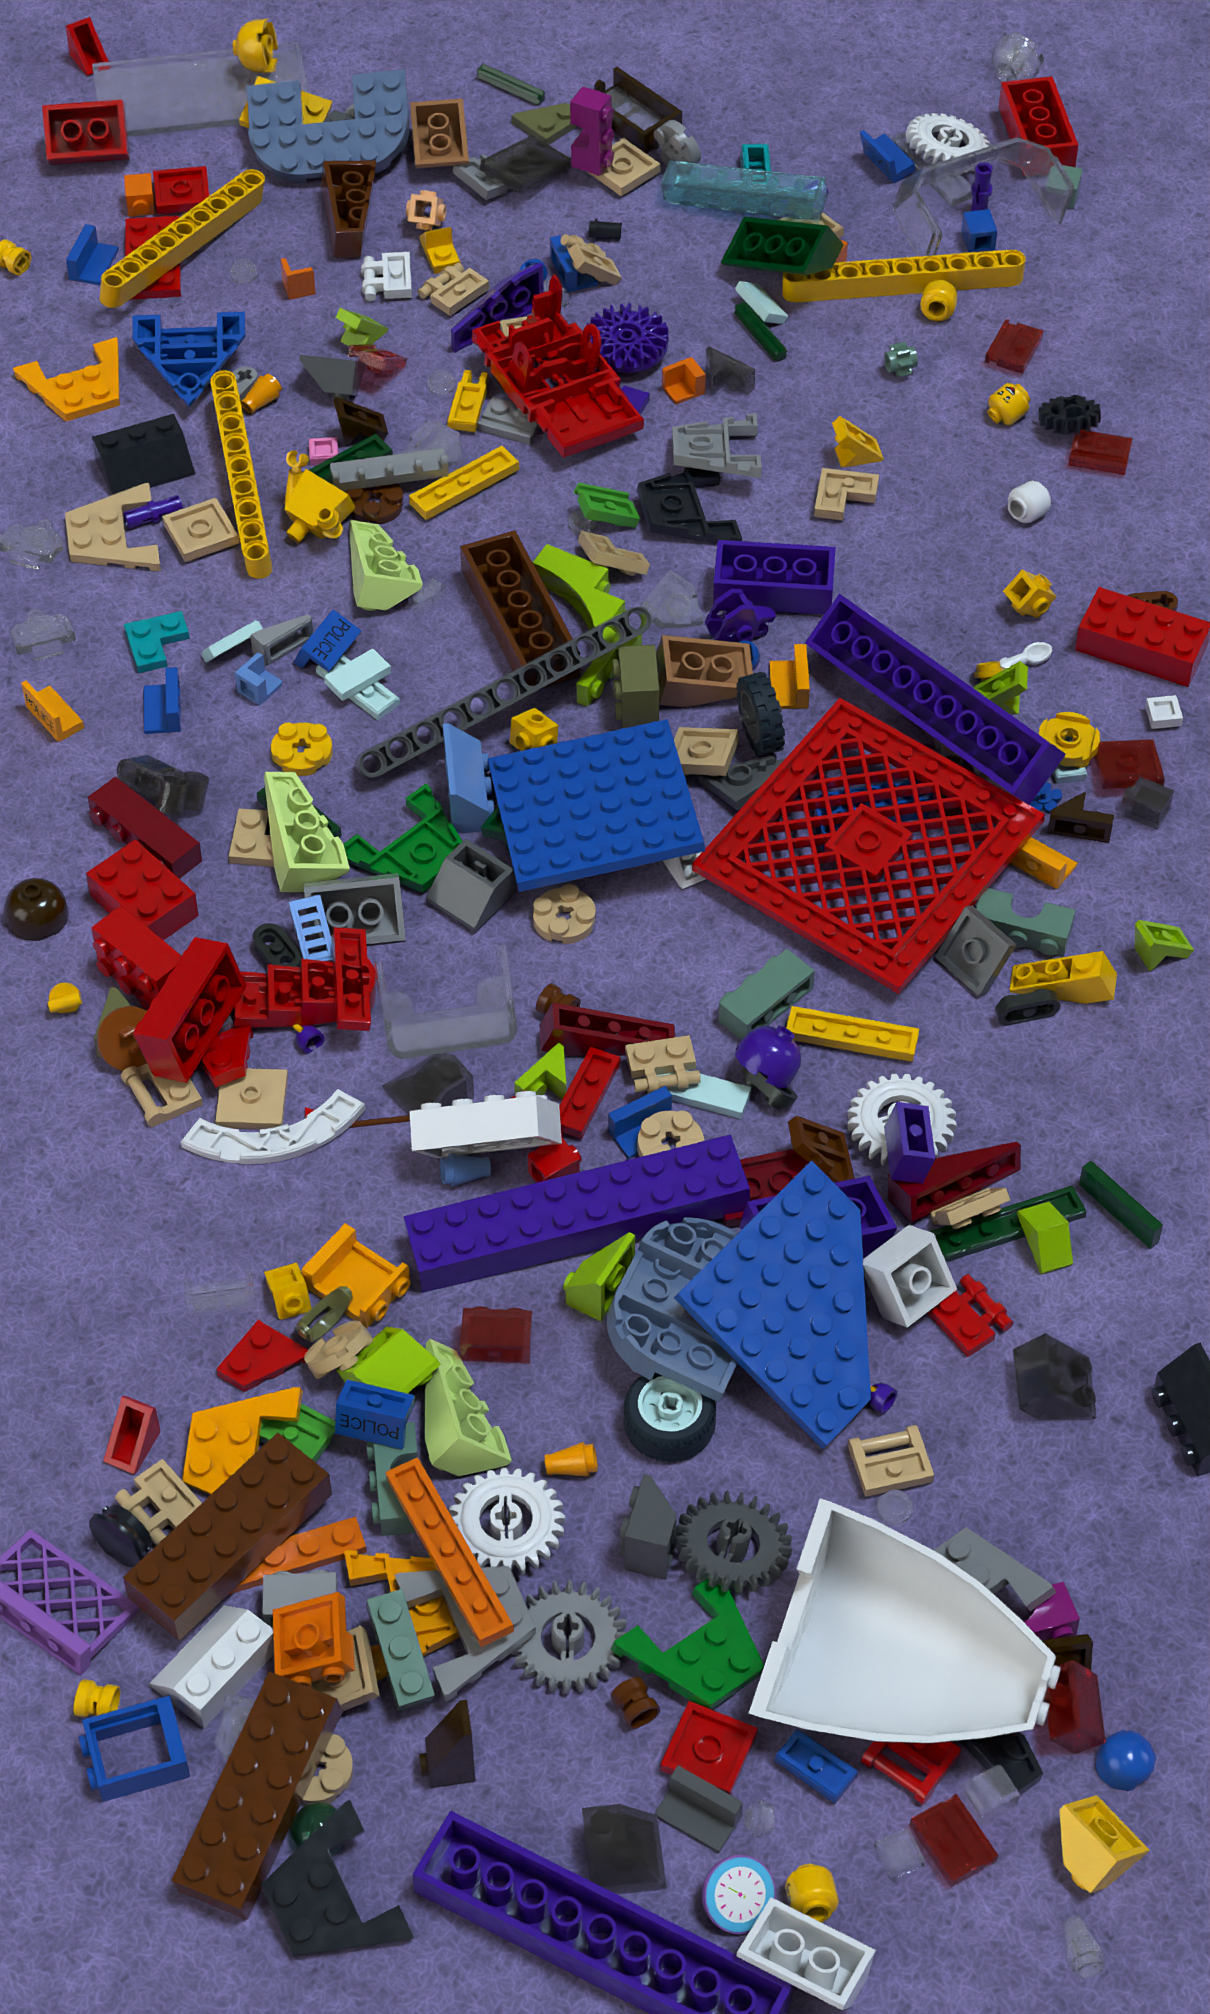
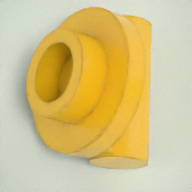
M71 983L55 985L50 990L49 1001H47L51 1013L73 1012L83 1004L79 989Z

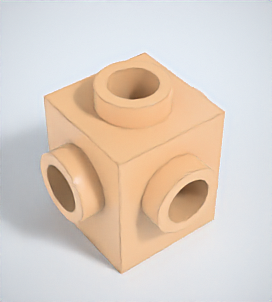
M420 190V195L411 194L410 200L407 201L406 216L408 217V222L416 224V229L432 231V226L440 227L441 221H445L446 205L443 204V199L436 197L437 192ZM427 207H431L429 217H426L424 213Z

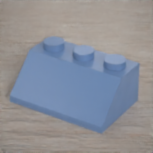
M449 723L443 724L445 769L451 823L457 833L482 832L481 826L494 811L493 800L487 801V795H492L491 777H485L484 772L489 771L488 753H482L480 740Z

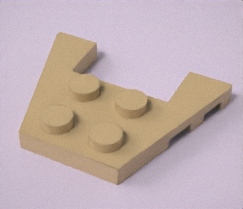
M149 483L141 484L65 513L71 562L108 566V563L123 564L125 568L136 569V566L149 567L150 571H161L158 545L127 548L122 512L144 506L148 501H151Z

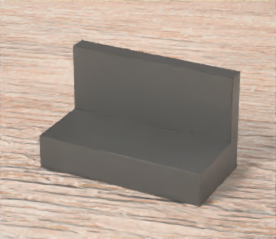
M678 1765L670 1776V1790L657 1808L654 1816L715 1852L720 1853L742 1818L743 1802Z

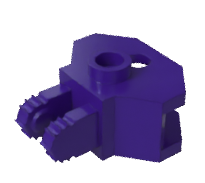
M730 589L715 600L704 623L710 636L714 637V640L752 642L754 637L767 635L769 630L766 623L774 621L776 612L768 606H754L751 600H747L742 589ZM722 610L723 613L721 615H717V613Z

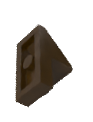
M339 397L333 400L346 447L350 445L358 433L365 437L377 434L382 440L389 434L383 414Z
M1083 792L1051 810L1048 834L1109 843L1114 815L1083 810L1086 792Z

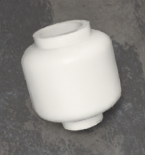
M1037 481L1026 482L1009 493V513L1019 522H1033L1050 510L1051 498L1049 491Z

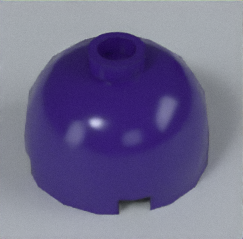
M771 1026L756 1027L747 1033L735 1049L737 1050L735 1057L742 1066L755 1076L759 1071L767 1075L768 1078L765 1082L779 1088H787L799 1071L802 1058L799 1047L793 1040L794 1034L783 1026H778L777 1028Z

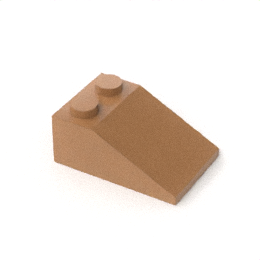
M463 98L410 102L416 168L469 164Z
M662 635L656 649L659 705L692 707L735 698L738 692L736 689L738 678L753 674L748 643Z

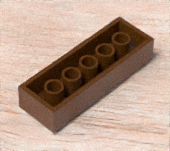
M516 530L460 546L461 571L512 671L573 639ZM576 647L577 653L580 656V651L578 647ZM557 655L552 656L550 660V666L554 671L559 672L563 667L562 659ZM580 668L545 687L580 677ZM526 670L524 673L525 683L529 686L535 685L537 680L536 674L532 670Z
M277 1432L123 1576L127 1597L174 1638L180 1641L332 1495L329 1473Z
M270 1671L268 1672L171 1880L179 1892L248 1920L262 1890L261 1884L269 1875L343 1712L336 1697Z

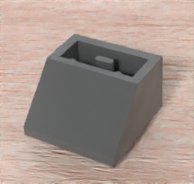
M465 839L445 858L426 896V901L476 932L515 894L514 869Z
M643 1474L640 1487L634 1486L629 1501V1507H632L630 1518L624 1517L620 1530V1538H622L620 1555L625 1556V1570L667 1580L676 1548L674 1543L676 1540L677 1515L651 1475Z

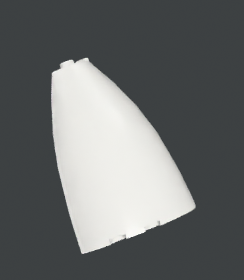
M820 1498L797 1566V1571L800 1575L778 1641L772 1642L749 1714L808 1730L878 1742L935 1743L979 1739L1034 1729L1035 1724L1043 1726L1050 1705L1043 1702L1048 1687L1055 1689L1061 1667L1054 1665L1056 1655L1036 1634L984 1585L936 1551L876 1520Z

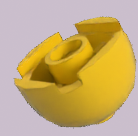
M267 18L247 22L238 31L237 39L233 40L234 55L238 56L239 61L246 69L256 73H273L277 66L278 58H273V50L278 49L277 36L273 23L268 22L269 19Z

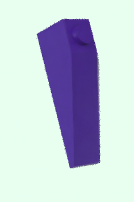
M539 262L502 279L451 329L452 350L456 353L473 344L472 330L496 321L525 317L532 313L533 296L544 292L543 265Z

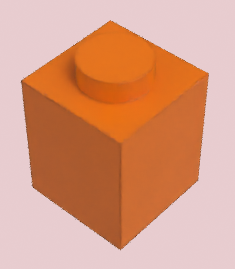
M151 173L124 175L128 217L154 215L155 205Z

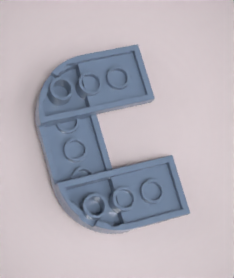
M405 69L352 75L355 119L303 124L302 95L299 80L247 86L248 134L256 158L275 177L295 183H307L309 178L322 177L323 161H376L375 174L385 170L391 165V161L398 153L403 152L409 137L410 121Z
M683 1218L682 1223L670 1225L667 1221H664L654 1226L643 1237L627 1272L617 1288L607 1314V1330L612 1345L632 1371L649 1380H652L656 1372L720 1402L737 1362L701 1325L682 1317L685 1309L673 1297L739 1232L713 1221L700 1218Z

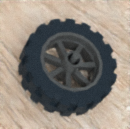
M758 672L738 678V683L736 684L738 692L736 695L739 702V714H741L739 719L746 730L745 735L750 741L752 750H754L757 756L782 751L785 745L783 737L785 736V730L782 726L784 722L782 714H780L782 709L779 701L776 700V692L774 687H771L769 677L764 672Z

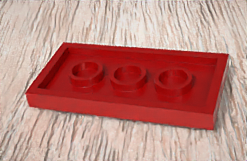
M180 216L125 219V257L180 218ZM181 262L130 300L181 297Z

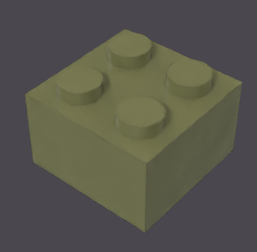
M655 645L618 646V659H613V676L618 677V679L613 680V697L616 700H620V702H615L616 721L621 720L622 728L659 721V681Z

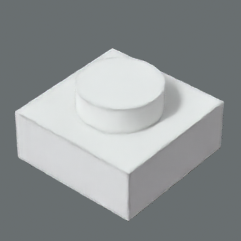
M1176 695L1146 699L1145 708L1152 729L1182 726L1183 716Z

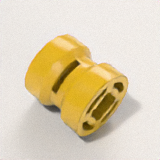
M3 239L0 241V267L7 268L8 271L17 276L23 274L31 263L30 252L22 247H17L16 244L7 239Z
M82 1679L75 1695L74 1715L87 1718L90 1715L98 1716L118 1710L121 1695L120 1686L107 1684L103 1687L98 1686L95 1681Z

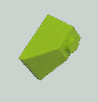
M630 1232L584 1260L576 1272L571 1271L568 1274L563 1285L566 1305L602 1322L609 1310L617 1288L635 1256L634 1234Z

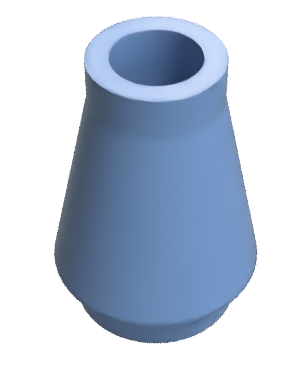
M448 1154V1157L440 1159L442 1183L450 1184L452 1187L479 1178L490 1177L491 1165L488 1157Z

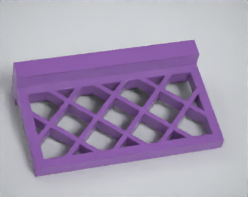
M31 1529L0 1557V1572L2 1570H18V1581H0V1619L80 1676L90 1667V1659L139 1612V1607L129 1598ZM32 1544L42 1551L43 1558L21 1560V1552ZM63 1566L69 1570L70 1577L48 1579L47 1567ZM43 1568L44 1579L22 1581V1569ZM90 1585L97 1590V1597L75 1598V1586ZM70 1587L71 1599L49 1600V1588ZM45 1589V1600L28 1601L23 1597V1590ZM119 1605L125 1611L119 1617L103 1618L102 1606ZM98 1606L99 1618L77 1620L76 1608ZM72 1608L73 1620L56 1621L50 1616L51 1609ZM99 1628L100 1635L89 1644L78 1636V1629Z

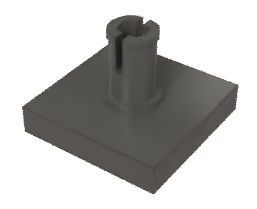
M973 905L965 906L935 958L978 997L985 996L1015 949L1016 944Z

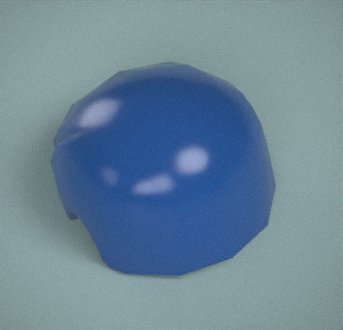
M1121 1730L1109 1735L1101 1744L1096 1755L1095 1767L1100 1779L1111 1788L1132 1791L1136 1786L1149 1779L1154 1771L1156 1755L1150 1742L1140 1733L1132 1730Z

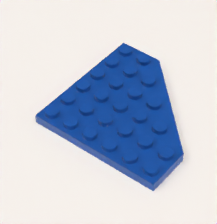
M811 1161L673 1298L821 1449L826 1447L871 1400L860 1209Z

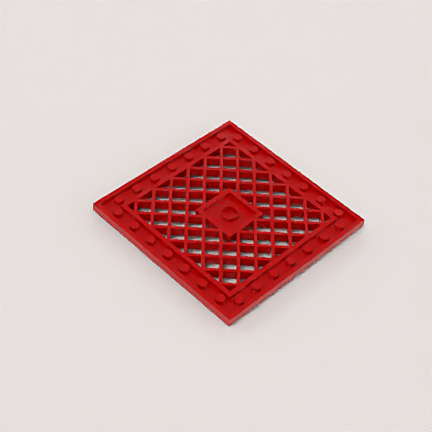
M839 698L705 848V851L692 863V871L895 993L900 994L947 938L965 906L975 905L1043 824L1045 814ZM858 749L859 756L843 758L842 751ZM864 750L870 752L871 754L865 755ZM836 752L837 759L829 760ZM883 763L884 770L868 772L867 765ZM889 764L896 767V769H890ZM862 767L863 773L846 774L845 768ZM840 769L841 776L824 777L823 771ZM818 773L819 779L811 780ZM909 778L910 785L894 787L893 780ZM915 779L919 780L922 783L916 784ZM887 781L888 788L872 790L871 783ZM865 784L866 791L850 793L849 786ZM843 787L844 794L828 796L827 789ZM822 791L823 797L806 799L805 792ZM934 792L936 800L919 801V794ZM800 793L801 800L793 801ZM941 794L947 796L948 798L942 799ZM912 796L914 803L898 805L896 798ZM891 799L892 806L876 808L875 801ZM862 802H869L870 807L864 805ZM861 803L855 810L853 809V804ZM847 805L848 812L832 814L831 807ZM960 807L961 815L945 816L944 809ZM825 808L826 815L810 817L809 810ZM967 808H968L969 810L975 812V813H969V814H968V813H967ZM938 810L939 818L923 819L922 812ZM803 811L804 818L788 820L787 813ZM916 813L918 821L901 822L900 815ZM780 815L782 816V821L774 822ZM893 816H894L895 822L892 821V820H890V819L887 818V817H893ZM986 822L987 830L971 831L970 824ZM842 824L841 827L835 832L834 825ZM822 825L829 826L830 833L813 835L812 828L821 827ZM964 825L965 833L949 834L948 827ZM942 828L943 836L927 838L926 830ZM807 829L808 836L791 838L790 831ZM920 831L921 839L913 840V832ZM785 832L786 839L769 841L768 834ZM763 835L764 842L756 843ZM983 841L976 849L974 842ZM968 843L969 851L953 852L952 845ZM824 845L825 852L817 853L816 846ZM946 846L947 854L931 856L930 848ZM810 847L811 854L795 856L794 849ZM924 849L925 857L909 859L908 851ZM788 850V858L773 860L771 852ZM766 853L767 861L750 862L749 855ZM902 853L903 860L895 861L896 858ZM836 862V870L820 871L819 864ZM965 862L963 866L959 870H957L956 863ZM842 863L846 864L850 868H843ZM950 864L951 872L935 874V866ZM814 865L815 873L798 875L797 867ZM792 868L793 876L776 878L775 870ZM928 868V876L913 878L912 870ZM769 871L770 877L763 874L762 872ZM906 871L907 879L891 881L889 873ZM884 874L885 882L871 884L868 883V878L877 882L878 879ZM862 878L863 885L846 887L845 879ZM839 880L841 888L824 890L823 882ZM817 883L818 891L802 893L800 885ZM947 884L939 893L938 885ZM795 886L796 893L787 887ZM932 886L933 894L917 896L916 888ZM910 890L911 897L894 898L893 891ZM887 892L889 900L872 902L871 894ZM865 895L866 903L850 905L849 897ZM843 898V907L828 909L827 900ZM821 901L822 908L815 905L813 902ZM927 905H929V906L925 909V911L921 914V912H920V906H927ZM914 909L915 916L898 917L897 910ZM891 911L893 919L876 921L875 913ZM869 914L870 922L854 924L852 916ZM847 917L848 924L839 918ZM910 927L902 936L901 928ZM895 929V938L880 940L878 931ZM873 932L874 939L864 933Z

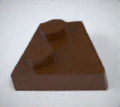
M797 1115L788 1121L794 1151L806 1161H813L834 1183L855 1179L844 1132Z

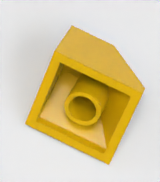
M1098 1795L1065 1804L1059 1810L1063 1865L1071 1873L1075 1884L1089 1893L1108 1887L1149 1852L1145 1844Z

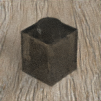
M1139 777L1134 787L1128 786L1122 799V803L1126 804L1124 817L1158 830L1170 811L1174 790Z

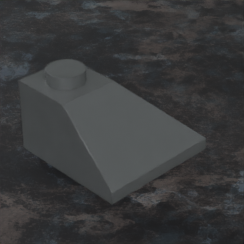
M300 355V362L324 392L332 393V399L339 397L349 401V395L357 396L366 363Z

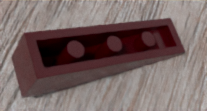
M552 1002L539 1024L541 1051L549 1052L560 1043L564 1046V1055L586 1056L590 1047L614 1055H626L625 1045L675 1038L674 1024Z
M1016 1141L938 1157L935 1159L923 1184L891 1180L889 1174L888 1201L908 1220L913 1222L1020 1171L1021 1145Z

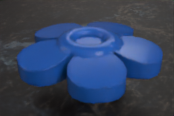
M1046 782L1030 806L1039 811H1042L1044 807L1047 813H1051V810L1057 807L1056 802L1062 799V792L1060 789L1052 790L1051 784Z

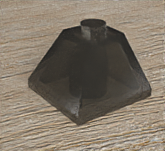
M435 1052L383 1085V1089L407 1115H410V1111L421 1110V1105L425 1103H441V1107L453 1106V1100L474 1098L473 1075L454 1054Z
M622 1804L582 1808V1828L589 1881L615 1894L667 1889L657 1815Z

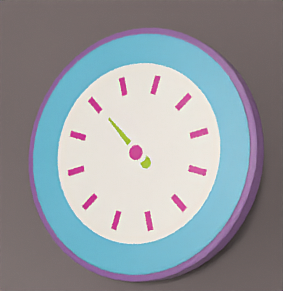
M732 1855L717 1862L707 1874L702 1890L703 1906L709 1919L721 1930L733 1934L749 1933L769 1899L776 1898L775 1883L768 1868L759 1860L747 1855Z

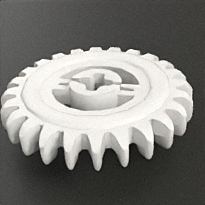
M931 113L930 115L923 114L910 121L906 129V143H910V149H916L915 155H920L925 151L923 161L927 160L931 155L934 156L933 166L941 159L943 170L951 162L954 172L959 163L963 172L968 167L971 171H974L977 164L987 163L991 154L990 142L984 134H981L982 131L978 128H973L974 125L971 123H965L963 119H956L955 116L947 117L946 114H940L939 116L936 113ZM939 132L937 139L933 137L932 133ZM961 140L966 143V146L959 147Z
M891 1074V1080L880 1076L878 1077V1084L874 1081L867 1082L866 1089H859L857 1097L851 1099V1108L847 1112L849 1119L848 1130L853 1131L852 1141L860 1140V1152L870 1146V1160L877 1153H882L881 1165L883 1166L888 1159L884 1126L896 1103L889 1107L886 1116L878 1118V1113L883 1106L891 1102H911L913 1104L929 1106L935 1158H937L938 1150L943 1153L946 1152L947 1142L951 1143L953 1141V1132L957 1127L954 1121L956 1112L951 1108L952 1101L944 1098L945 1092L942 1089L934 1090L935 1084L933 1082L923 1084L922 1077L918 1076L915 1080H911L910 1074H904L902 1079H899L897 1074Z
M502 1468L500 1475H496L493 1470H488V1478L484 1479L482 1476L476 1475L474 1476L475 1485L470 1483L463 1484V1492L465 1494L457 1493L454 1495L456 1504L449 1507V1513L474 1557L478 1558L477 1562L481 1568L489 1563L491 1567L509 1566L512 1570V1566L516 1565L520 1573L524 1575L525 1562L527 1561L535 1569L539 1568L537 1555L542 1556L547 1561L550 1560L548 1547L554 1550L559 1548V1541L556 1537L562 1538L564 1536V1529L561 1525L565 1523V1515L561 1513L563 1503L555 1500L557 1492L554 1489L546 1490V1480L542 1479L535 1483L534 1473H528L525 1477H522L521 1469H516L511 1475L507 1468ZM512 1499L524 1504L532 1515V1525L523 1536L522 1512L518 1505L512 1502ZM499 1500V1503L490 1512V1530L492 1535L490 1537L481 1528L480 1518L488 1505ZM504 1501H507L508 1523H510L508 1525L507 1539H505V1525H503L505 1523Z

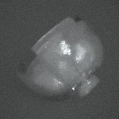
M1006 32L995 45L991 59L997 77L1002 82L1035 78L1045 65L1042 53L1038 57L1034 51L1037 46L1025 36L1017 32H1012L1009 36Z

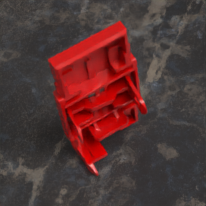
M552 275L549 281V291L533 296L532 316L529 315L526 320L522 321V327L515 329L513 324L509 325V334L505 336L500 329V321H496L472 330V341L485 353L484 364L487 367L491 366V373L501 384L512 402L524 415L527 414V419L530 423L535 421L548 434L547 438L559 454L565 458L643 430L644 418L620 388L619 376L600 354L602 341L598 328L594 324H588L582 331L575 322L568 324L561 314L563 290L558 277ZM535 361L539 365L537 368L534 367ZM552 378L558 384V387L551 389L545 380Z

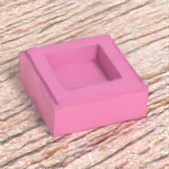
M337 437L309 439L310 465H319L338 454Z

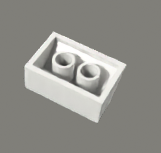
M223 1606L149 1685L163 1697L170 1695L173 1705L202 1728H205L274 1655L273 1628L248 1609Z
M770 1898L739 1948L737 1957L841 2010H845L853 2005L866 1982L876 1950Z

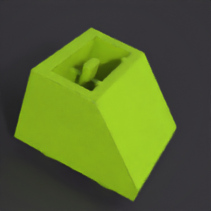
M385 1327L373 1338L370 1345L356 1354L358 1361L352 1367L344 1371L337 1368L336 1371L344 1383L346 1380H351L408 1394L416 1386H421L428 1382L433 1376L432 1372L441 1364L436 1357L403 1329Z

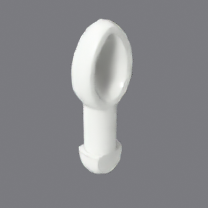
M1043 642L1032 643L1024 649L1023 653L1000 659V668L1005 670L1019 661L1025 665H1040L1051 656L1052 646Z

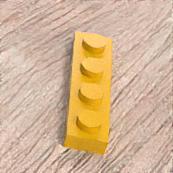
M500 446L453 471L449 476L442 477L409 495V504L425 520H428L518 471L519 461L503 446Z
M791 1006L786 1027L794 1034V1041L910 1062L914 1061L920 1030L919 1028Z

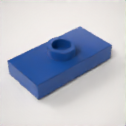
M798 1728L775 1755V1762L834 1804L837 1803L858 1774L855 1768Z

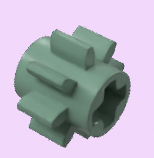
M906 341L889 345L891 351L884 354L887 371L889 373L895 372L896 377L911 375V368L918 365L915 348L913 346L907 347Z

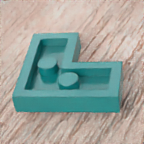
M182 611L124 624L138 674L168 667L162 645L190 639Z

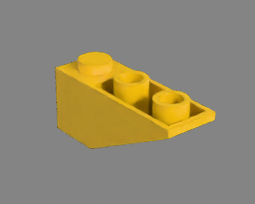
M1104 951L1013 965L1010 992L1025 994L1038 989H1047L1054 991L1059 1000L1084 1004L1114 1000L1117 973Z

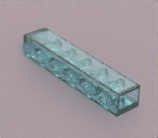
M672 160L669 161L661 182L663 199L666 203L820 221L828 198L826 180L823 177Z

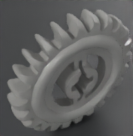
M571 1580L567 1581L564 1592H561L556 1581L552 1583V1594L550 1595L540 1586L538 1589V1601L530 1594H527L526 1603L536 1627V1634L511 1653L517 1656L514 1661L516 1667H526L523 1676L531 1678L536 1675L535 1685L538 1687L548 1682L550 1692H554L558 1686H562L565 1694H569L572 1686H575L579 1692H584L585 1683H588L593 1688L598 1687V1676L605 1680L610 1679L611 1674L608 1668L618 1669L620 1667L618 1659L620 1656L611 1650L613 1641L626 1633L622 1631L627 1626L625 1619L618 1620L621 1615V1608L619 1606L609 1610L612 1605V1597L609 1595L600 1602L599 1587L590 1596L587 1595L586 1582L582 1583L578 1592H574ZM567 1619H570L571 1636H569V1658H566L565 1632H567ZM552 1621V1646L561 1655V1660L548 1654L541 1641L543 1630ZM583 1621H585L594 1632V1644L586 1655L574 1660V1656L580 1653L584 1646Z

